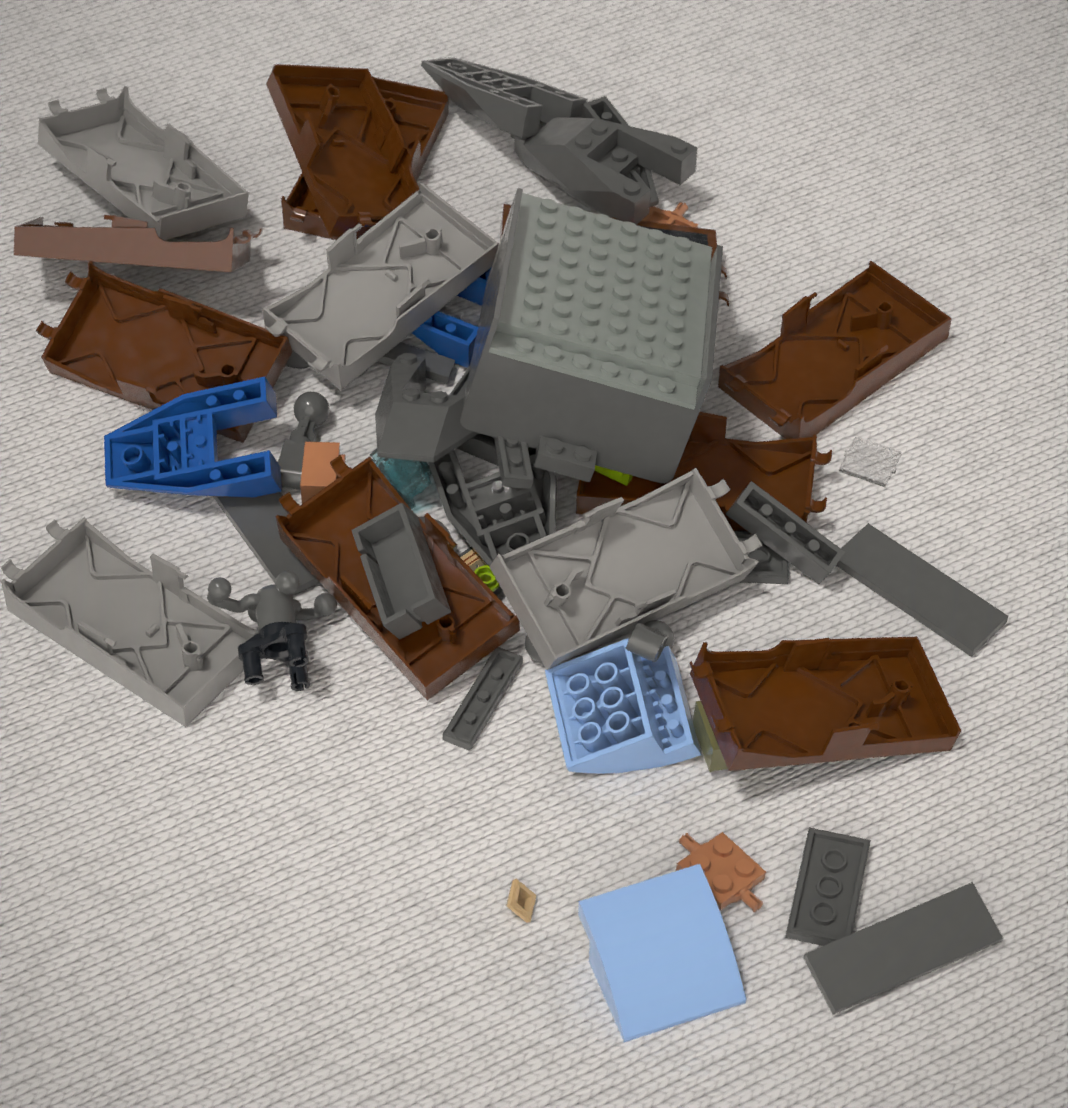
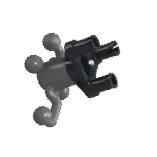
M283 571L277 576L275 584L261 588L257 594H248L240 601L229 598L232 591L230 582L223 577H217L211 580L208 585L207 600L213 606L236 613L248 610L250 619L258 624L259 633L238 646L239 659L243 662L244 681L247 685L262 683L264 676L262 675L261 659H273L281 661L289 667L291 689L303 691V684L306 689L310 687L307 671L309 657L305 643L308 636L306 626L302 623H297L296 620H314L333 614L337 609V601L333 595L322 593L316 597L314 608H302L301 603L293 599L292 595L299 587L298 576L292 571Z

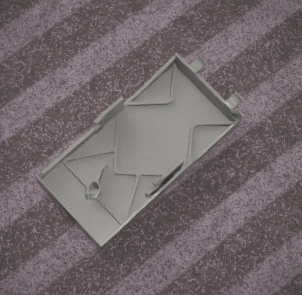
M124 86L117 99L114 96L110 97L108 95L107 88L96 90L97 98L101 103L68 111L66 108L62 109L59 100L48 102L49 109L53 115L39 119L38 145L127 217L147 221L148 228H156L158 236L164 241L247 216L249 192L193 145L194 143L188 139L187 135L170 124H167L164 130L156 125L133 104L129 96L128 86Z
M695 468L630 503L620 506L624 501L622 497L607 502L582 514L584 519L580 522L502 556L500 554L496 556L490 565V569L547 670L633 631L639 623L644 624L651 620L660 619L746 578L759 563L758 560L749 558L747 554L757 550L762 544L756 534L745 541H739L715 500L730 491L724 479L713 486H707Z

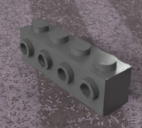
M752 481L740 493L726 513L727 516L752 535L756 534L760 541L817 584H820L832 572L845 551Z

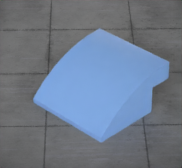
M627 638L545 670L566 768L569 772L595 774L623 773L663 767L701 755L677 659L669 646L664 647L656 662H652L626 650L629 641Z
M700 864L579 901L578 916L590 941L589 963L624 1042L746 1003L744 988L732 945L718 905Z

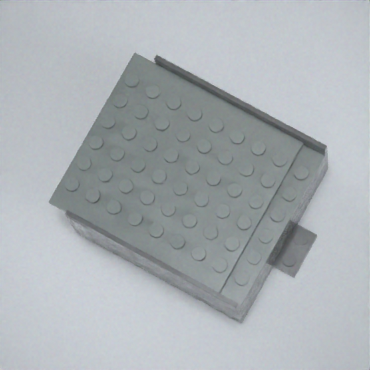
M517 188L486 283L461 413V425L467 430L495 438L501 436L504 440L507 438L517 440V444H520L521 441L526 442L528 447L536 449L534 467L590 482L596 465L658 483L670 482L674 477L712 382L723 246L717 245L711 261L712 247L690 241L685 237L668 235L657 229L651 230L640 227L632 222L612 219L604 214L584 211L576 206L570 207L556 203L552 199H542L522 193L523 189Z

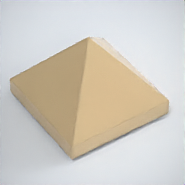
M513 879L505 906L526 923L531 922L536 894L518 879Z

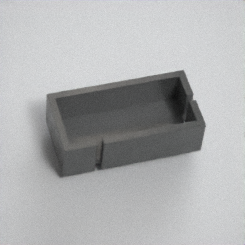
M400 503L351 530L357 549L362 554L360 558L382 624L399 640L422 628L421 622L425 621L427 624H430L451 612L419 518L407 506Z

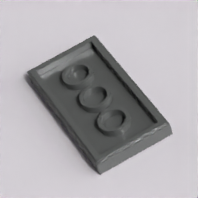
M809 827L785 938L824 946L852 934L871 840Z

